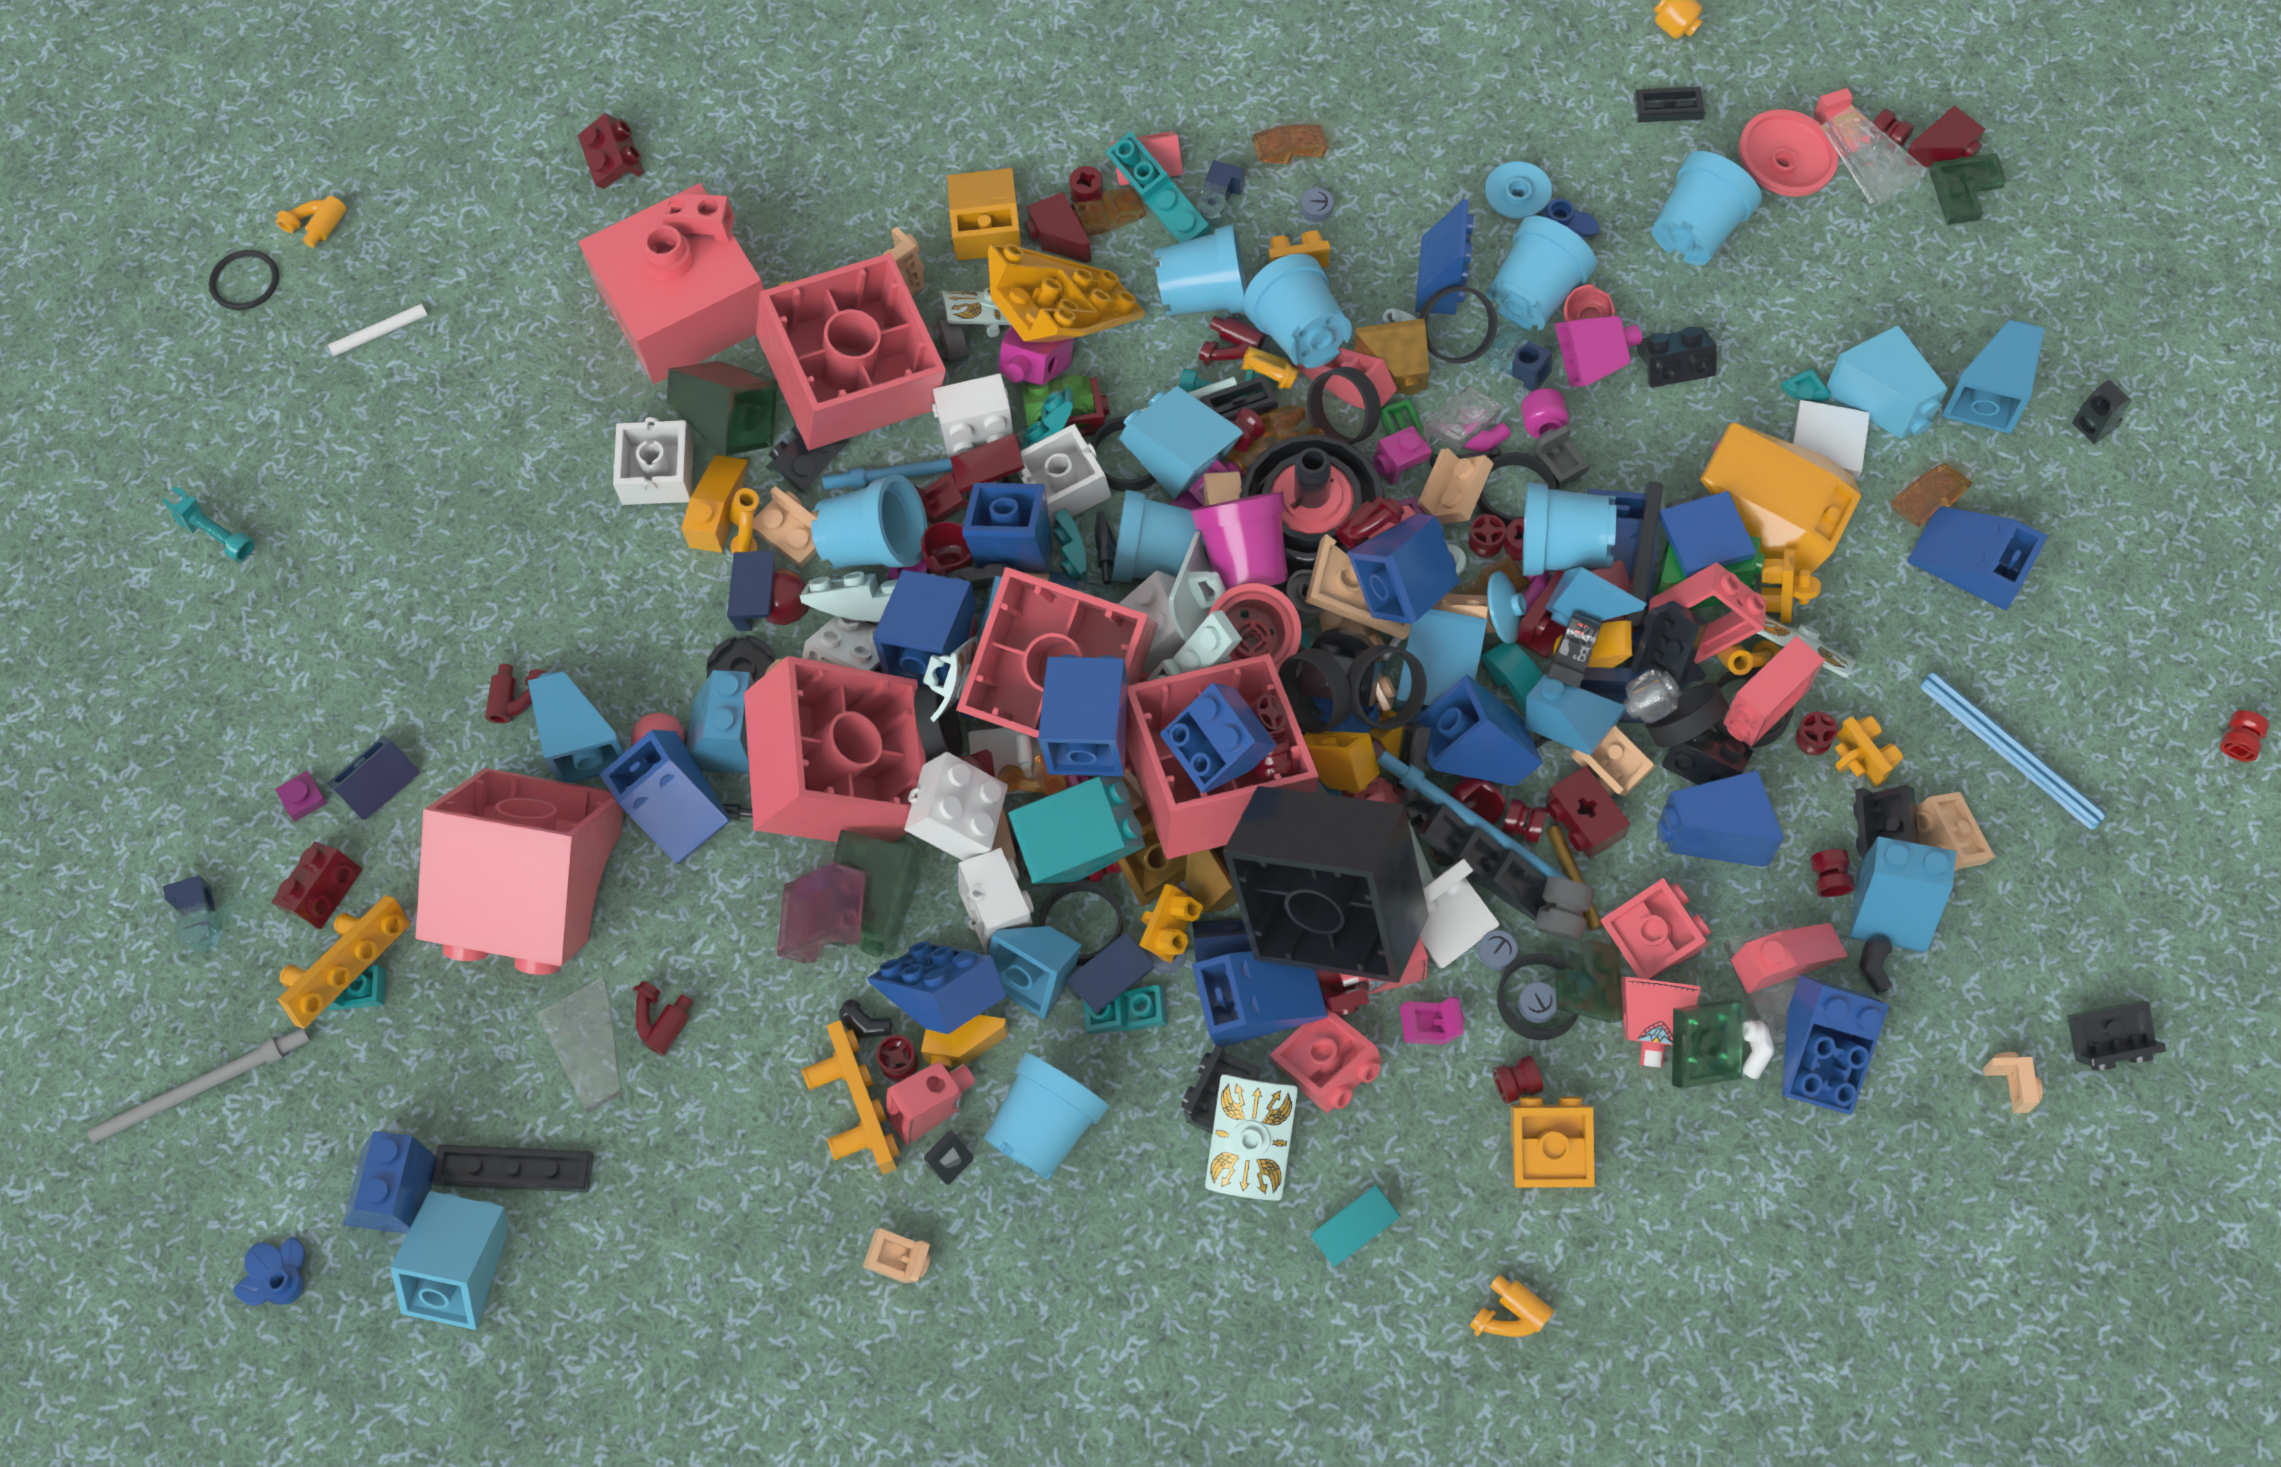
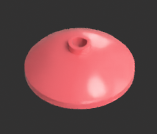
M1776 109L1758 114L1748 122L1739 139V156L1747 173L1758 184L1777 194L1793 197L1814 194L1830 182L1837 169L1838 151L1833 138L1820 123L1800 112Z

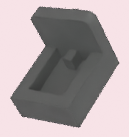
M1567 425L1558 430L1550 429L1539 438L1535 457L1543 461L1551 470L1558 489L1586 474L1589 465L1569 441L1571 430Z

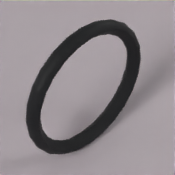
M241 250L231 253L220 260L213 268L209 277L210 293L213 299L225 308L232 310L254 308L265 302L274 293L279 281L278 267L274 260L260 251ZM241 257H256L265 261L271 269L272 279L268 289L259 298L247 303H232L219 295L216 289V280L219 272L226 264Z

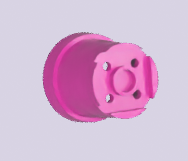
M1283 491L1225 501L1190 510L1195 529L1201 530L1212 571L1219 574L1226 591L1247 583L1271 586L1289 580L1281 513L1285 512Z

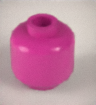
M1551 388L1537 389L1529 393L1522 401L1520 407L1525 430L1530 436L1539 439L1550 429L1558 430L1565 425L1568 426V410L1564 397L1559 391Z

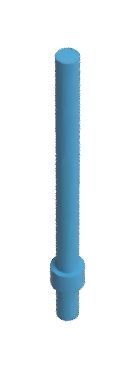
M945 458L864 470L863 467L851 468L848 473L822 476L824 490L852 486V489L866 488V484L893 474L911 478L952 472L953 467L951 459Z
M1386 750L1378 757L1376 763L1397 776L1401 785L1410 791L1417 790L1435 804H1445L1466 824L1478 826L1503 849L1514 850L1546 880L1548 876L1568 879L1561 872L1424 778V772L1414 765L1410 764L1407 766Z

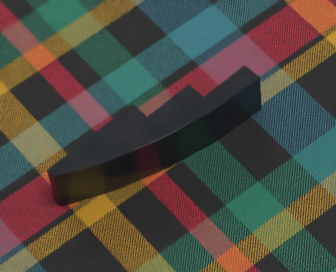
M1435 804L1417 835L1451 863L1455 864L1465 859L1473 870L1468 874L1469 877L1536 922L1539 908L1546 906V901L1542 896L1547 880L1514 850L1503 849L1478 826L1466 824L1445 804Z

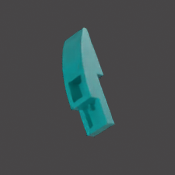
M1131 131L1105 151L1124 178L1178 243L1206 236L1212 231L1205 219Z

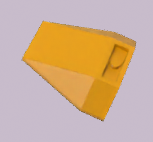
M990 244L988 248L991 300L1025 342H1056L1082 337L1143 319L1146 314L1136 302L1135 296L1129 293L1120 283L1119 277L1109 270L1062 259L1013 244Z
M1735 422L1728 425L1700 478L1711 495L1729 491L1748 535L1762 538L1759 552L1765 553L1764 559H1784V549L1796 550L1794 577L1800 575V571L1805 569L1811 571L1812 574L1833 553L1862 496L1855 478L1829 457Z

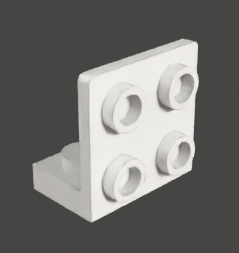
M834 616L805 641L802 658L873 672L880 665L873 640L877 627L866 621Z
M1465 859L1455 863L1423 887L1429 917L1420 937L1425 950L1439 968L1446 967L1479 942L1484 935L1499 926V922L1465 877L1473 870Z

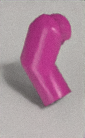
M1502 422L1489 431L1477 427L1463 426L1457 432V440L1467 449L1485 452L1499 445L1510 437L1511 434L1509 428Z
M1547 570L1543 572V575L1524 576L1525 580L1531 583L1523 594L1527 606L1526 613L1549 582L1550 575Z

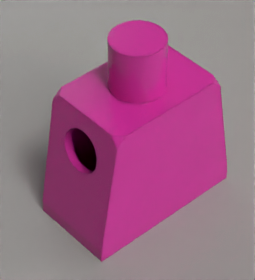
M1619 316L1554 323L1570 387L1589 385L1628 365L1631 360L1628 347L1642 342L1639 327L1636 324L1623 327Z
M1010 325L1001 343L999 371L1001 374H1005L1011 382L1017 383L1025 380L1038 385H1045L1070 367L1074 338L1056 342H1025L1013 326Z

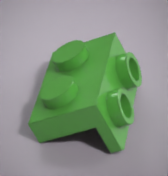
M1069 375L1061 380L1049 381L1045 385L1035 383L1021 385L1027 427L1029 428L1037 421L1042 423L1044 400L1055 391L1061 392L1068 386L1073 391V408L1069 417L1095 413L1089 375ZM1081 423L1075 426L1078 428L1090 425L1086 423Z

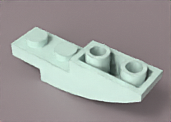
M862 571L848 573L842 579L830 580L829 577H819L809 581V584L802 591L800 599L801 603L835 616L853 620L880 622L898 579L886 581L881 586H878L875 573L864 575Z
M1222 610L1211 612L1177 654L1171 659L1163 660L1145 682L1229 663L1232 660L1229 654L1242 638Z

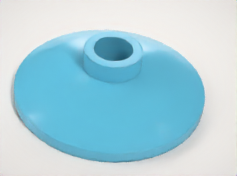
M1522 161L1507 162L1496 167L1489 174L1485 184V196L1490 206L1501 215L1514 219H1524L1525 217L1539 214L1547 207L1552 195V185L1547 174L1539 167ZM1514 194H1518V195H1521L1522 197H1516V196H1513V195H1514Z
M1501 571L1494 572L1490 576L1487 590L1491 620L1500 639L1507 644L1514 643L1518 639L1521 615H1525L1527 611L1526 601L1522 593L1517 594L1514 585L1505 573Z

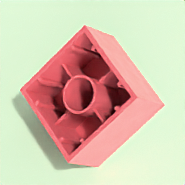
M701 183L678 193L685 195H708ZM671 197L578 241L596 288L654 385L755 335L760 291L764 290L760 277L732 232L729 242H720L715 240L714 235L694 233L682 235L674 227L664 225V218Z
M892 253L760 291L756 335L808 451L933 411L932 404L935 403L932 389L942 387L946 369Z
M1005 567L956 710L1038 739L1047 657H1060L1064 654H1071L1085 658H1097L1102 655L1124 658L1128 675V686L1138 684L1159 624L1148 614Z
M1270 653L1128 686L1126 747L1166 860L1227 845L1257 786L1316 793L1319 776ZM1211 683L1235 687L1246 703L1255 701L1262 695L1271 694L1283 704L1286 711V722L1280 730L1272 733L1269 732L1272 738H1288L1289 749L1287 750V756L1292 760L1294 769L1283 775L1278 773L1274 774V777L1263 778L1256 776L1254 767L1251 771L1217 788L1201 793L1160 733Z
M787 656L745 691L744 705L754 831L876 848H886L905 835L907 831L904 829L912 804L908 801L910 792L917 787L922 766L926 764L925 750L919 736L914 709V696L918 688L917 680Z

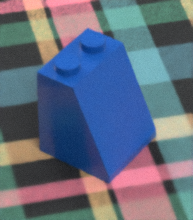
M974 483L962 531L977 568H985L984 566H988L987 564L1005 563L1015 566V570L1020 572H1048L1053 544L1045 484Z
M1414 514L1347 552L1372 618L1413 624L1460 582L1456 572L1455 559L1449 553L1444 539V528L1435 515Z
M902 570L873 635L883 674L915 679L918 682V688L927 686V684L923 683V679L931 655L951 656L952 652L968 640L976 607L970 581H964L960 578L935 576L925 572ZM945 662L943 667L936 668L935 673L939 679L938 683L945 684L951 664Z
M1064 654L1060 657H1047L1038 740L1048 774L1124 776L1128 675L1124 658H1116L1110 655L1085 658L1071 654Z
M1467 674L1412 720L1431 728L1427 758L1431 767L1436 771L1516 786L1543 764L1528 729H1525L1522 717Z
M1758 770L1671 792L1665 807H1663L1660 819L1657 821L1659 837L1663 843H1668L1671 853L1758 867L1770 865L1784 840Z
M373 1131L361 1150L343 1225L407 1234L429 1191H431L436 1156L413 1136Z

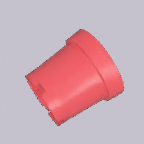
M1259 583L1235 586L1223 593L1214 602L1208 613L1209 616L1211 612L1222 610L1235 629L1244 621L1253 619L1261 621L1268 628L1272 629L1273 635L1271 636L1268 653L1272 657L1277 673L1282 663L1288 657L1297 653L1301 641V622L1298 612L1287 596L1271 586ZM1243 610L1248 612V618L1246 619L1240 616V612ZM1232 650L1229 654L1232 659L1231 662L1240 660Z

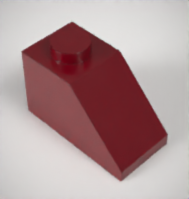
M1953 106L1910 144L1903 163L1907 167L1955 168L1964 159L1970 161L1978 154L1982 148L1980 140L1985 128L1956 106Z
M1064 192L1026 206L1028 220L1024 221V225L1030 240L1036 239L1040 248L1044 251L1083 263L1092 261L1090 241Z

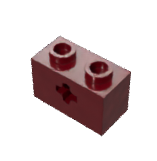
M1587 766L1549 789L1546 798L1548 814L1556 823L1561 821L1569 832L1568 839L1576 851H1583L1588 859L1593 858L1626 837L1631 825Z

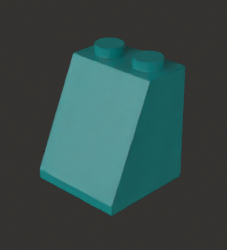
M1098 776L1008 813L1033 884L1077 882L1146 847L1142 837L1141 824L1135 817L1129 802V791L1122 782L1121 777Z

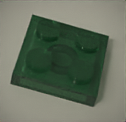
M1730 999L1673 1008L1672 1086L1684 1089L1742 1078L1743 1002Z

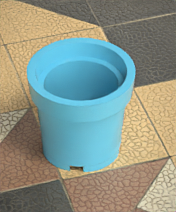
M1691 152L1686 156L1677 173V183L1654 222V226L1651 229L1652 235L1656 242L1668 253L1675 249L1685 255L1683 261L1691 265H1705L1737 225L1749 219L1759 207L1762 201L1761 191L1754 179L1731 160L1712 152Z
M1528 216L1522 220L1512 239L1513 246L1494 280L1486 290V297L1490 302L1495 299L1500 305L1497 312L1510 322L1524 329L1530 330L1533 325L1538 326L1537 330H1542L1551 316L1566 300V297L1576 287L1584 285L1597 268V260L1588 244L1568 227L1546 217Z
M1234 223L1215 228L1214 234L1154 250L1155 258L1161 257L1162 259L1159 260L1160 266L1156 267V274L1162 304H1170V307H1167L1165 311L1166 316L1229 310L1230 314L1244 312L1243 299L1247 284Z
M1290 254L1274 260L1258 272L1246 289L1243 299V308L1246 316L1261 332L1270 335L1297 366L1298 364H1303L1305 368L1312 369L1327 364L1340 353L1338 347L1345 340L1348 343L1351 337V322L1331 293L1328 277L1321 265L1310 255Z
M893 474L874 480L866 488L837 497L823 499L815 506L814 511L819 510L817 520L811 523L813 542L818 555L822 560L828 559L832 563L830 567L833 569L883 564L891 568L910 567L918 564L923 558L921 538L925 529L928 528L925 509L916 488L902 475Z
M1527 482L1522 576L1543 575V572L1546 570H1569L1579 567L1585 569H1612L1614 556H1611V547L1615 545L1616 505H1614L1616 496L1548 489V484Z
M1126 489L1112 581L1132 582V578L1147 579L1156 570L1177 577L1196 531L1190 510L1145 499V494ZM1201 533V542L1204 550L1205 544Z
M1024 1052L1014 1070L1017 1077L983 1139L1017 1163L1031 1168L1033 1173L1050 1181L1059 1165L1090 1124H1097L1110 1106L1060 1070L1036 1056Z

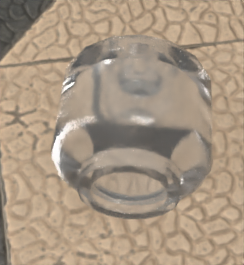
M1650 669L1627 683L1626 695L1628 698L1623 700V704L1633 719L1640 717L1646 723L1651 724L1678 708V698L1682 694L1669 672L1664 671L1661 673L1657 669Z

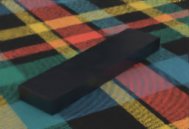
M1649 481L1644 487L1628 589L1629 594L1643 602L1646 601L1663 492L1662 483ZM1644 609L1624 615V620L1631 621V629L1635 630L1642 625Z
M438 1144L432 1183L435 1186L588 1193L594 1154L591 1151Z

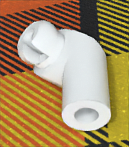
M1748 1020L1741 1027V1035L1744 1036L1745 1041L1750 1042L1752 1052L1742 1066V1071L1753 1079H1759L1774 1055L1775 1048L1769 1027L1760 1020Z

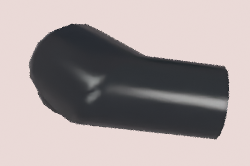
M1883 936L1878 938L1872 937L1864 944L1859 962L1861 972L1876 995L1893 987L1882 969L1885 957L1892 952L1893 948L1890 940Z
M852 999L846 1000L841 1005L839 1018L848 1030L853 1029L856 1037L871 1038L892 1035L891 1017L870 1018L860 1008L861 1004Z

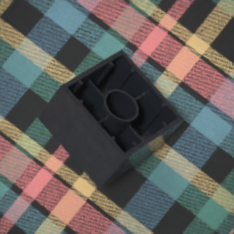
M1257 786L1223 851L1254 960L1399 983L1429 917L1405 805Z

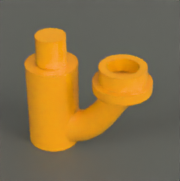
M327 196L325 200H312L289 212L280 210L277 213L278 218L275 222L282 230L293 233L294 230H298L301 227L299 220L313 215L305 226L308 233L303 238V242L307 246L314 248L319 240L326 241L346 213L347 207L339 199Z
M1251 346L1247 348L1241 365L1243 370H1254V373L1259 372L1277 381L1278 388L1280 389L1284 387L1290 389L1299 372L1298 368L1288 364V359Z
M742 488L736 492L729 510L731 522L739 526L738 535L733 538L730 545L732 554L734 552L757 551V543L752 537L753 517L759 503V497L750 488Z
M1763 640L1755 644L1752 653H1749L1739 643H1736L1717 653V658L1732 673L1744 675L1752 668L1764 667L1779 652V648L1772 641Z
M1499 1274L1490 1287L1502 1296L1499 1302L1520 1319L1517 1321L1493 1319L1496 1312L1493 1309L1489 1311L1483 1307L1469 1326L1475 1330L1474 1334L1476 1336H1479L1484 1331L1495 1335L1523 1337L1534 1332L1538 1333L1555 1310L1519 1281L1515 1280L1511 1284Z

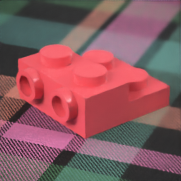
M1662 878L1600 919L1640 979L1652 980L1675 964H1682L1711 945L1706 938L1707 935L1712 933L1699 914L1694 917L1691 916L1685 907V904L1690 900L1677 882L1671 886L1666 879Z
M1326 1007L1328 1018L1301 1025L1269 1056L1275 1066L1298 1084L1301 1092L1328 1114L1334 1108L1342 1109L1347 1106L1352 1099V1091L1362 1081L1364 1083L1372 1082L1378 1076L1380 1064L1383 1062L1376 1045Z

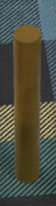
M1560 826L1550 827L1546 830V833L1565 876L1569 880L1585 884ZM1592 900L1590 910L1583 912V917L1587 920L1586 924L1590 932L1603 927L1599 913Z

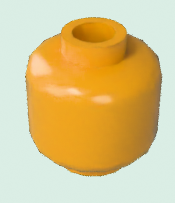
M1661 0L1653 10L1657 14L1655 16L1656 25L1674 39H1679L1684 34L1691 37L1703 22L1698 18L1702 13V5L1696 0Z

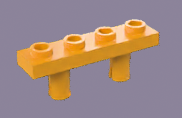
M385 895L362 918H357L348 913L340 914L335 919L334 929L342 937L308 970L293 964L283 968L280 973V981L288 989L277 1000L295 1026L305 1029L411 925L395 898Z
M841 1020L826 1025L835 1052H832L833 1057L802 1068L804 1080L809 1091L840 1078L843 1081L846 1080L861 1119L858 1122L859 1126L826 1139L831 1154L836 1161L868 1148L869 1151H873L878 1167L883 1175L894 1171L897 1167L893 1158L899 1156L900 1153L892 1133L884 1135L880 1122L887 1120L879 1098L871 1100L867 1087L874 1084L866 1063L859 1066L854 1053L861 1051L855 1033L853 1029L846 1031Z

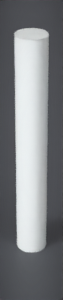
M421 303L332 342L328 346L335 357L428 315Z

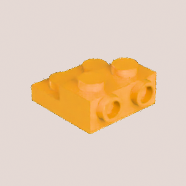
M1577 1096L1559 1097V1104H1543L1542 1097H1520L1519 1105H1510L1513 1186L1515 1188L1595 1187L1593 1107L1591 1105L1583 1104L1582 1097Z

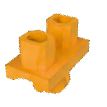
M1318 230L1305 232L1301 235V244L1290 246L1289 238L1285 235L1272 237L1271 248L1268 250V264L1286 255L1307 254L1315 258L1322 268L1329 267V241H1323Z
M1784 549V559H1764L1762 566V583L1782 584V588L1762 587L1761 596L1767 601L1766 612L1781 613L1780 623L1791 624L1793 597L1797 598L1800 604L1806 605L1810 602V599L1817 597L1821 592V582L1816 577L1811 576V571L1801 570L1800 575L1794 577L1796 550Z
M1851 716L1843 721V727L1836 736L1841 743L1835 747V750L1841 759L1835 764V768L1839 773L1851 769L1857 778L1866 774L1873 785L1877 787L1883 784L1891 771L1900 764L1903 755L1892 743L1878 750L1872 740L1879 737L1882 731L1873 716L1857 721Z
M1165 884L1154 911H1145L1141 917L1142 922L1147 925V928L1139 946L1154 953L1162 961L1172 963L1175 954H1184L1188 944L1185 930L1189 921L1198 920L1203 909L1202 904L1174 885Z

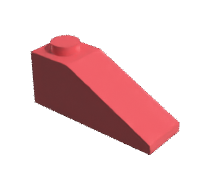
M1338 347L1340 353L1336 358L1317 368H1305L1303 364L1295 365L1291 359L1288 361L1292 367L1298 368L1299 372L1313 381L1320 374L1344 366L1356 368L1363 372L1374 384L1380 398L1381 407L1397 391L1383 359ZM1332 375L1327 380L1324 386L1325 389L1351 406L1365 410L1362 396L1351 381L1340 375Z
M1831 923L1778 931L1747 942L1730 961L1747 994L1800 976V974L1802 975L1844 960L1848 955Z

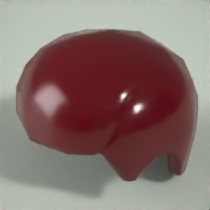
M947 521L935 523L925 529L921 538V553L924 563L933 573L947 576L952 571L972 566L974 559L964 539L962 524Z
M784 568L775 570L771 615L766 617L768 622L788 625L799 621L808 612L809 606L801 603L800 599L806 583L798 573Z
M1470 777L1456 784L1449 793L1450 796L1492 825L1502 816L1506 806L1505 797L1491 781Z

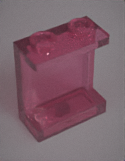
M831 863L784 884L777 956L811 964L817 961L818 948L833 941L849 945L858 944L860 941L865 873L841 864Z

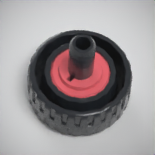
M1324 435L1295 436L1270 446L1250 464L1246 471V476L1242 479L1240 486L1242 491L1239 494V498L1283 491L1285 512L1281 513L1288 578L1302 569L1313 570L1319 544L1325 534H1328L1337 541L1335 545L1348 555L1347 552L1351 549L1344 546L1337 539L1335 531L1365 501L1371 503L1377 496L1385 499L1381 477L1369 458L1347 442ZM1368 536L1363 538L1357 546L1368 541Z

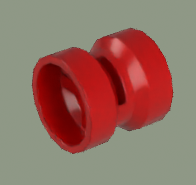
M2239 710L2234 712L2228 723L2230 731L2225 733L2220 743L2221 751L2225 755L2239 761L2251 762L2256 760L2262 748L2260 740L2266 737L2270 727L2268 720L2252 711Z

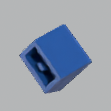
M1211 683L1160 733L1201 793H1206L1251 771L1277 746L1236 688L1218 683Z

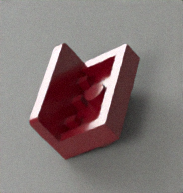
M607 113L602 114L578 134L594 184L602 189L607 188L626 171L638 177L644 174L640 162L641 155L635 148L630 126L624 120L616 119Z
M314 841L311 847L303 852L298 865L289 878L281 883L277 895L271 903L287 913L302 918L314 928L321 929L355 882L362 868L338 849Z

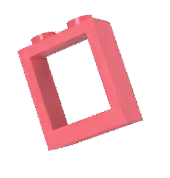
M1717 562L1650 599L1649 611L1670 601H1675L1689 609L1714 595L1734 610L1707 625L1694 660L1696 664L1765 628L1767 601L1759 593L1754 592L1740 581L1735 574L1727 571Z
M1795 636L1737 692L1723 722L1727 726L1729 733L1735 739L1744 741L1752 747L1810 690L1825 659L1799 637Z

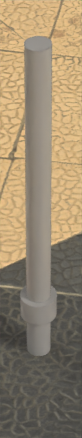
M301 1028L278 1040L273 1037L259 1044V1049L88 1129V1137L95 1144L265 1062L272 1064L284 1058V1053L311 1041L310 1035L306 1028Z

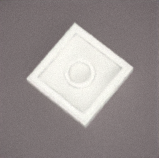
M1800 400L1797 408L1792 444L1829 457L1853 477L1859 478L1862 472L1870 412Z

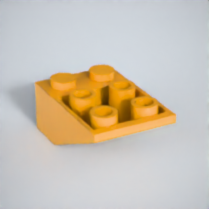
M1013 168L947 175L950 222L956 261L988 258L990 244H1013L1021 247Z

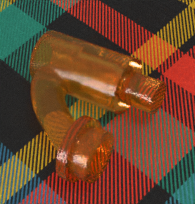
M1290 404L1259 415L1265 424L1266 432L1263 437L1266 438L1274 436L1283 441L1287 438L1301 435L1326 436L1322 429L1316 427L1307 428L1303 433L1291 430L1297 428L1301 420L1305 419L1306 411L1303 407H1296Z
M1042 752L1038 753L1033 761L1035 777H1025L1023 770L1013 764L1003 766L997 775L998 780L1008 785L1007 792L1017 790L1025 792L1042 791L1050 796L1063 791L1066 784L1063 775L1048 774Z

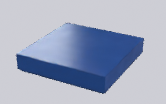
M1729 491L1676 505L1659 512V520L1685 578L1700 572L1716 562L1725 567L1752 559L1756 554V550Z

